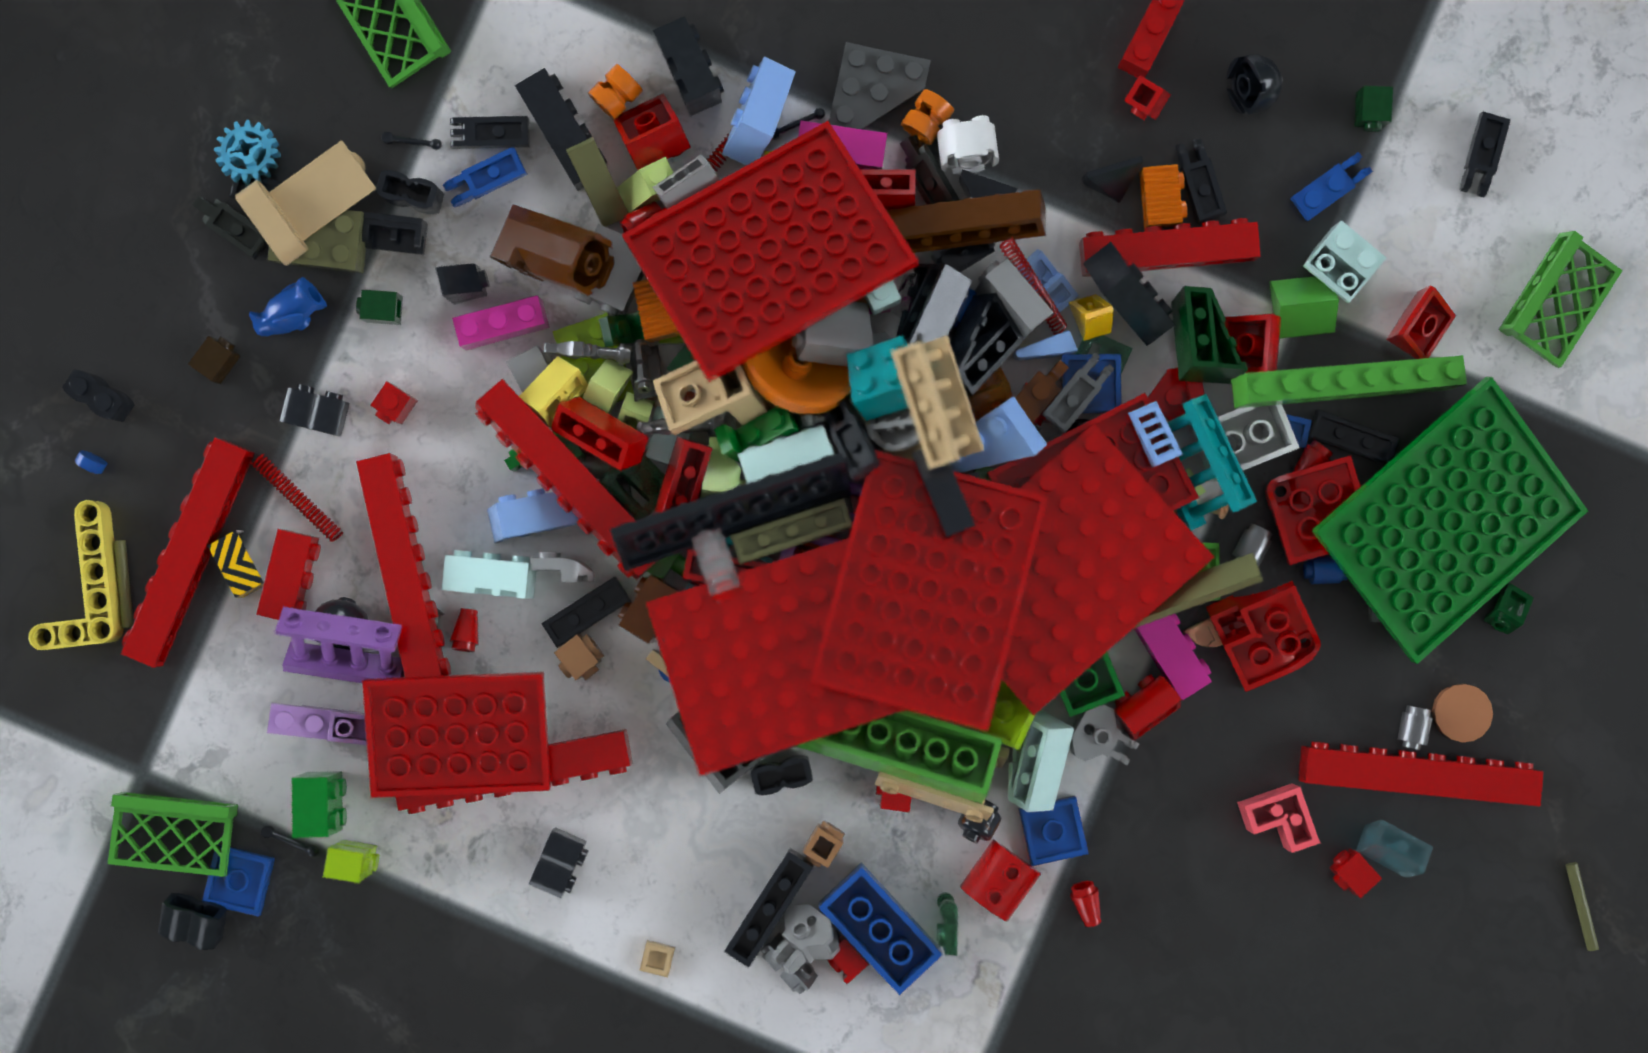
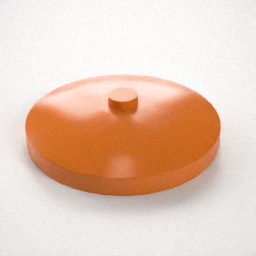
M792 337L742 364L747 379L764 398L783 409L796 413L818 414L827 412L839 406L851 391L848 366L797 360L796 348L792 346Z

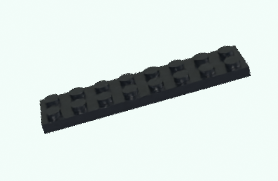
M842 452L827 455L819 460L804 465H797L792 469L777 474H770L762 479L747 484H740L735 488L720 493H713L705 498L690 503H683L675 508L660 513H653L648 517L633 522H626L612 528L610 532L625 571L730 537V535L852 496L846 462Z

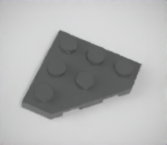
M846 42L829 118L830 124L864 130L873 122L882 119L912 97L921 94L925 89L931 60Z

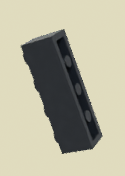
M543 68L516 84L515 87L573 185L579 191L584 187L566 149L591 138L592 135L585 123L579 125L574 118L578 112L570 98L564 101L559 91L564 88L555 73L549 76L546 69ZM598 148L599 151H600V153H601V155H602V157H603V159H604V161H605V164H607V163H608L607 160L605 159V157H604L603 153L601 152L600 148Z
M790 848L724 952L749 968L812 871L814 865L807 861L803 855Z

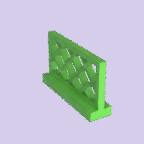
M336 0L390 88H394L437 57L443 58L452 52L420 0H395L393 12L380 9L382 0H375L374 8L362 6V0H355V4L348 3L345 0ZM360 9L373 12L370 28L361 27L358 23ZM379 13L392 16L389 32L376 30ZM398 17L408 19L411 24L408 36L395 34ZM415 32H416L417 36L419 37V39L414 38ZM375 34L388 36L385 53L374 49ZM394 38L407 40L404 57L391 54ZM413 42L423 44L428 54L419 60L411 59ZM390 58L403 61L401 72L393 78L388 71Z
M1576 231L1559 233L1498 329L1506 336L1516 338L1556 368L1562 367L1623 271L1583 242L1582 239L1584 237ZM1578 249L1585 254L1587 266L1575 268L1573 256ZM1602 266L1610 274L1604 283L1597 284L1595 267ZM1587 269L1590 286L1578 288L1576 272ZM1568 273L1571 290L1559 292L1558 279L1561 275ZM1591 290L1592 303L1589 307L1582 308L1579 292ZM1572 294L1574 310L1563 313L1560 296ZM1553 298L1556 314L1544 317L1542 305L1546 299ZM1575 314L1577 326L1574 331L1566 333L1564 316ZM1556 318L1559 335L1547 337L1545 320ZM1538 322L1540 339L1532 340L1524 333L1531 323ZM1560 338L1562 350L1555 357L1550 353L1548 341Z
M120 792L112 795L111 807H114L108 864L221 877L227 876L233 820L237 816L238 804ZM123 812L132 813L139 821V824L129 832L122 825ZM141 814L149 815V816L144 819ZM155 816H161L168 824V827L159 835L147 823ZM171 818H178L175 822L171 820ZM184 819H190L198 829L187 839L176 826ZM200 821H208L204 825L200 823ZM213 822L225 823L223 836L215 842L206 828ZM143 826L152 840L140 848L131 835ZM172 829L182 843L172 851H169L160 838ZM199 833L211 845L200 855L189 842ZM127 840L136 853L129 859L117 858L119 845ZM154 843L165 854L158 862H152L144 853ZM183 846L194 857V860L187 865H180L173 856ZM212 849L220 857L219 869L209 868L202 859ZM139 856L142 860H134V859ZM168 859L172 864L163 862ZM197 862L201 867L193 865Z

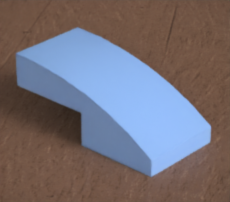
M1037 249L1027 258L1029 265L1032 266L1036 276H1038V279L1043 284V287H1045L1047 294H1049L1059 312L1063 311L1069 305V302L1074 301L1079 296L1064 275L1055 269L1041 250Z

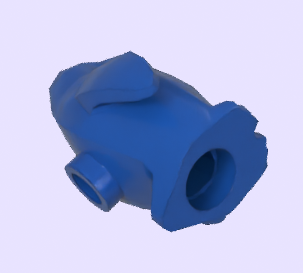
M301 277L296 283L290 284L271 298L263 312L250 311L249 316L252 320L253 328L258 335L265 337L285 334L297 329L299 331L304 330L311 322L309 316L315 310L326 308L327 303L317 288L307 279Z

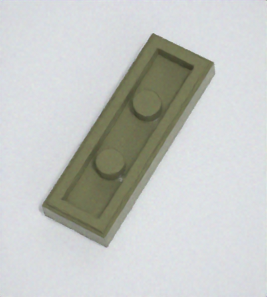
M591 137L566 149L601 225L607 227L624 219L623 216L628 214V211L594 138Z

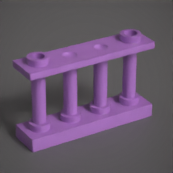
M283 607L275 629V635L288 636L292 640L282 664L284 672L362 683L364 679L398 678L404 676L401 658L392 657V652H395L402 630L401 625ZM304 639L320 641L321 646L307 644L304 642ZM333 643L350 646V650L334 648ZM362 648L379 650V654L363 652Z

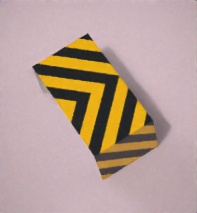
M235 530L207 545L235 598H244L264 585L258 570L238 535L244 532L240 530Z

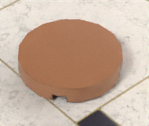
M1455 684L1443 689L1435 698L1432 716L1441 734L1448 739L1463 743L1475 741L1486 733L1491 726L1493 710L1487 695L1479 688L1467 684Z

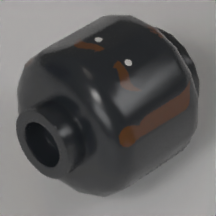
M986 799L984 805L994 808L993 814L988 821L983 819L982 822H974L967 819L964 814L958 820L959 827L964 831L962 836L978 844L979 840H991L1001 822V816L998 813L999 808Z

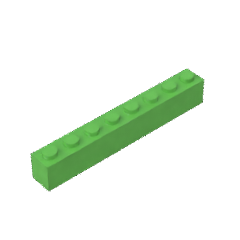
M1461 355L1245 373L1231 379L1234 407L1236 409L1444 391L1466 385L1467 380L1464 358Z

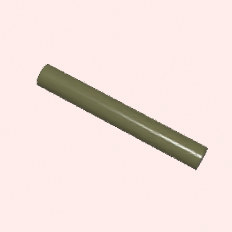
M119 540L113 542L122 628H130L133 626L134 620L126 540Z
M1568 863L1565 866L1587 951H1596L1599 949L1578 863Z

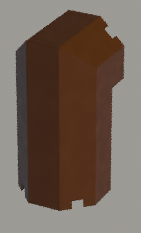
M514 204L511 206L489 257L510 269L512 267L518 270L519 273L542 282L548 281L586 296L593 294L592 289H601L606 285L615 265L614 257L609 255V248L613 249L612 241L601 234Z

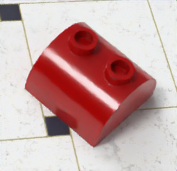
M1274 314L1225 317L1226 321L1224 324L1230 337L1235 338L1237 343L1235 348L1241 362L1245 361L1248 367L1246 373L1277 371L1281 317Z
M1152 674L1148 675L1137 684L1140 690L1131 696L1127 691L1124 693L1125 696L1114 700L1117 706L1114 708L1115 716L1134 741L1181 708L1182 698L1161 675L1157 678H1154Z
M993 839L961 883L960 888L988 911L1008 922L1041 876V872Z

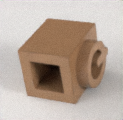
M581 634L575 635L554 652L561 661L558 665L560 670L568 679L573 677L575 680L583 677L586 681L599 671L596 665L604 657L599 646L588 634L584 636Z
M823 820L822 824L818 823L803 847V853L806 854L805 859L817 867L823 865L828 868L844 843L843 837L845 833Z

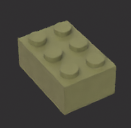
M346 210L304 240L308 251L288 265L364 273L366 255L365 242H362L364 213ZM269 246L268 260L283 264Z

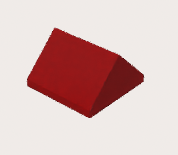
M1430 285L1417 291L1386 340L1415 359L1429 358L1453 322L1456 314L1437 289Z

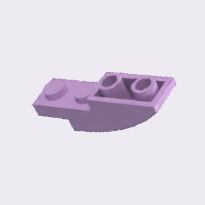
M271 703L267 733L367 745L364 713L307 705L297 706Z

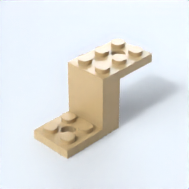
M696 361L653 380L669 431L673 435L679 434L726 411H729L743 426L777 406L764 398L751 385L742 365L708 383ZM695 389V398L689 402H684L686 392Z

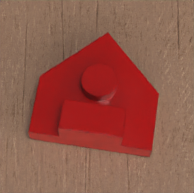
M1178 367L1170 368L1160 378L1157 385L1148 395L1150 403L1156 401L1163 416L1167 421H1171L1186 413L1182 406L1183 403L1205 395L1203 382L1179 381Z

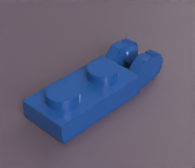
M511 147L461 171L462 174L446 181L443 187L445 191H452L467 183L470 190L450 200L455 208L470 202L474 198L476 200L528 174L516 149Z
M1359 152L1341 165L1338 163L1290 198L1306 222L1356 187L1355 184L1373 172L1369 166L1358 172L1352 179L1347 175L1345 169L1355 165L1362 158Z

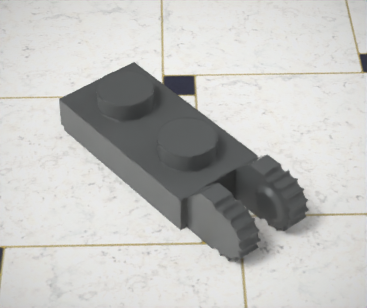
M1094 353L1085 365L1076 371L1041 414L1062 433H1065L1102 389L1101 385L1115 369L1110 364L1105 366L1096 380L1087 375L1090 369L1099 361L1100 356L1097 353Z

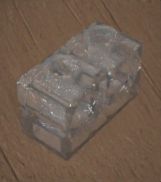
M720 529L706 530L698 534L697 537L691 538L711 595L740 585Z

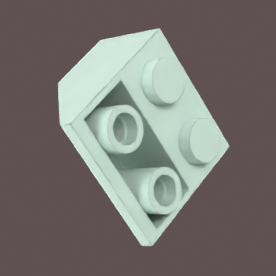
M1341 220L1318 243L1303 267L1345 302L1350 303L1387 257Z

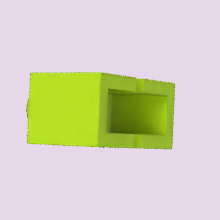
M341 840L328 847L323 877L355 883L363 881L372 875L373 871L376 872L380 855L376 854L377 845Z

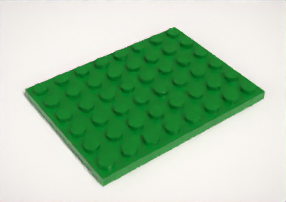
M1486 376L1311 531L1410 661L1418 664L1583 517L1588 510L1493 377Z

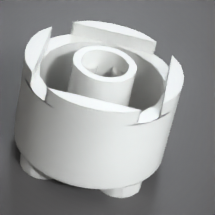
M977 116L972 118V121L960 122L959 119H950L942 123L943 128L937 133L941 170L943 172H946L947 168H951L952 174H961L962 169L976 173L985 170L984 165L992 162V167L999 163L995 126L990 122L988 116Z

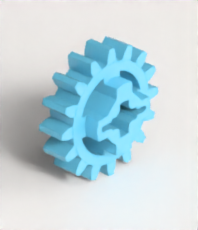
M246 120L243 127L237 121L234 122L235 129L232 131L225 127L226 137H217L221 147L214 148L215 153L220 156L215 160L220 167H223L221 171L226 176L231 175L232 180L236 183L242 177L246 185L250 184L251 178L261 182V175L263 174L270 178L271 173L268 169L270 167L278 168L274 158L281 157V153L275 149L279 146V142L276 138H272L274 135L269 128L264 130L260 122L253 127L250 120ZM248 136H256L258 138L252 139ZM249 149V155L246 156V150ZM244 166L247 167V169H240L237 167Z

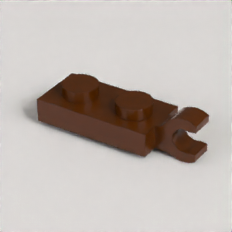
M1061 360L1055 364L1046 376L1038 371L1015 397L1032 423L1061 391L1055 383L1069 368Z

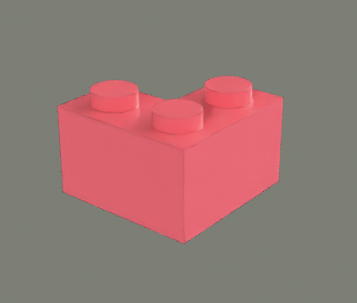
M1291 783L1237 802L1247 831L1257 834L1277 827L1283 848L1291 853L1320 844L1301 787Z

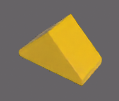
M1094 294L1069 302L1083 341L1112 332L1113 306L1100 296Z

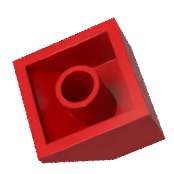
M664 93L621 113L616 120H613L637 170L664 157L667 159L677 157L685 150L691 148L679 119Z

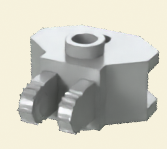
M1105 704L1080 713L1072 726L1074 731L1070 743L1071 753L1084 761L1103 754L1128 765L1130 759L1126 755L1112 750L1117 740H1120L1131 749H1137L1139 745L1136 741L1121 734L1122 731L1117 729L1114 709ZM1090 724L1091 729L1085 733L1084 727Z
M810 904L791 905L783 914L785 931L781 935L784 940L772 952L771 961L780 965L787 959L784 971L792 975L805 962L811 964L813 960L833 959L840 951L838 933L832 928L830 919Z

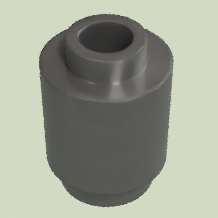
M1251 524L1249 529L1244 530L1233 555L1239 558L1253 553L1259 567L1272 543L1270 541L1272 533L1260 526Z
M1407 705L1406 712H1402L1397 738L1398 740H1403L1402 746L1420 750L1421 744H1428L1432 718L1430 717L1431 710Z

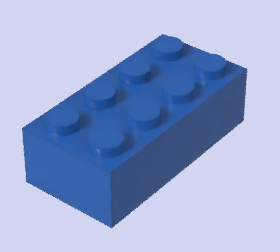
M862 862L818 902V908L899 996L943 955L938 944Z

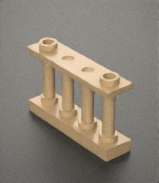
M946 335L926 343L920 341L891 351L929 469L983 451L984 447L948 336Z
M1000 747L995 768H1002L1008 759L1010 748ZM879 772L874 784L880 786L881 790L886 793H901L964 814L967 819L974 822H982L983 819L988 821L994 808L984 805L985 800L980 804L884 772Z

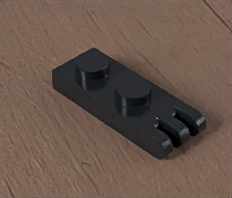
M528 116L450 118V125L462 126V129L450 130L451 137H462V140L450 141V148L530 147Z

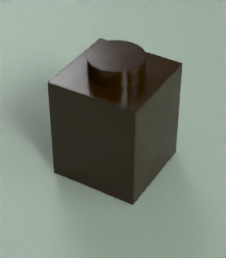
M208 336L188 365L210 381L221 384L241 356L233 351L236 346L224 337L220 336L219 339Z

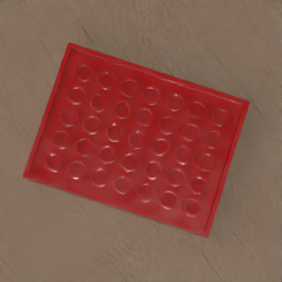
M829 121L822 123L622 234L627 247L708 383L919 265L915 254Z
M1095 424L1091 425L1019 488L1020 490L1046 496L1048 499L1001 680L1033 716L1214 558L1210 551Z
M874 450L881 465L868 473L864 480L809 684L987 732L1048 497L953 471L975 526L946 538L915 462Z
M849 538L646 602L699 776L905 711V709L809 684Z

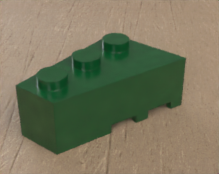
M1183 286L1171 301L1173 322L1175 324L1174 335L1179 381L1231 384V379L1245 374L1248 367L1245 361L1241 362L1235 348L1237 343L1235 338L1230 337L1224 324L1226 318L1212 288Z

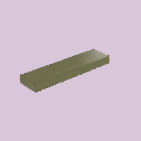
M843 498L730 535L741 565L851 529L853 523Z

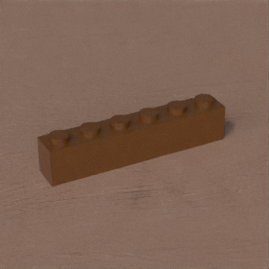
M1041 189L886 210L913 253L1002 242L1011 239V237L1017 240L1046 236V206Z

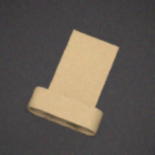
M341 140L272 191L268 192L259 180H256L236 194L235 198L275 255L287 266L308 251L304 240L377 188Z

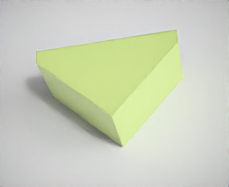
M606 359L593 375L583 396L584 400L608 414L612 412L634 373L630 369L618 365L619 363L612 359Z

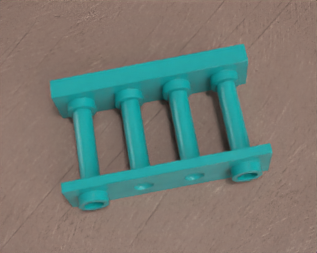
M1207 394L1183 403L1182 406L1186 413L1167 422L1172 433L1191 424L1198 438L1197 441L1180 448L1182 455L1178 456L1180 461L1204 451L1211 467L1189 477L1193 486L1196 487L1217 478L1223 491L1222 495L1198 505L1197 501L1194 500L1177 509L1179 518L1191 531L1207 524L1204 515L1229 505L1233 513L1257 502Z

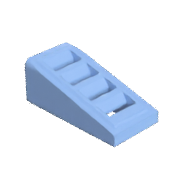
M1066 330L1016 350L1013 358L1020 361L1060 357L1061 355L1075 354L1078 350L1071 332Z
M1156 401L1128 413L1151 467L1182 455L1179 445ZM1153 412L1155 418L1143 423L1140 422V417ZM1158 423L1159 429L1146 434L1144 428ZM1163 434L1164 440L1151 444L1149 439ZM1168 445V451L1159 455L1156 454V449Z

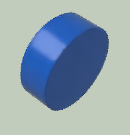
M80 450L75 458V463L91 473L102 474L107 466V462L104 459L88 451Z

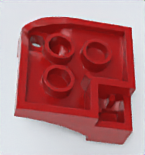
M1351 455L1278 476L1267 484L1265 489L1266 498L1275 519L1288 565L1329 554L1311 530L1360 488ZM1281 486L1285 489L1283 497H1278L1275 494L1276 487Z
M1293 581L1241 597H1233L1231 595L1206 607L1245 692L1298 670L1313 660L1320 650L1321 641ZM1302 638H1308L1304 643L1300 641Z

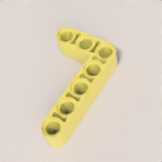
M84 500L76 506L74 511L85 619L35 625L30 630L28 639L32 647L37 650L111 643L119 640L123 634L124 628H122L112 515L109 506L104 502ZM94 506L97 510V516L91 521L89 510ZM96 535L100 538V546L97 550L92 547V539ZM99 564L104 570L100 579L95 575V568ZM102 593L107 599V603L103 608L98 603V598ZM105 622L110 627V633L107 637L101 632V627ZM75 626L81 632L78 640H75L72 635V630ZM46 630H49L51 633V641L48 644L43 638Z

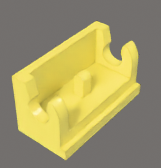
M557 356L519 397L550 428L558 403L580 397L586 391L588 383L577 367Z

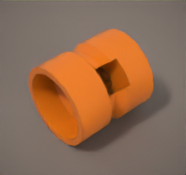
M615 64L605 74V82H598L588 92L591 99L613 120H616L626 109V102H633L643 92V89L634 78L618 64Z
M924 89L915 101L916 109L908 111L901 122V126L910 135H917L921 142L932 145L940 130L939 125H943L944 121L950 119L954 113V108L940 95L931 90Z

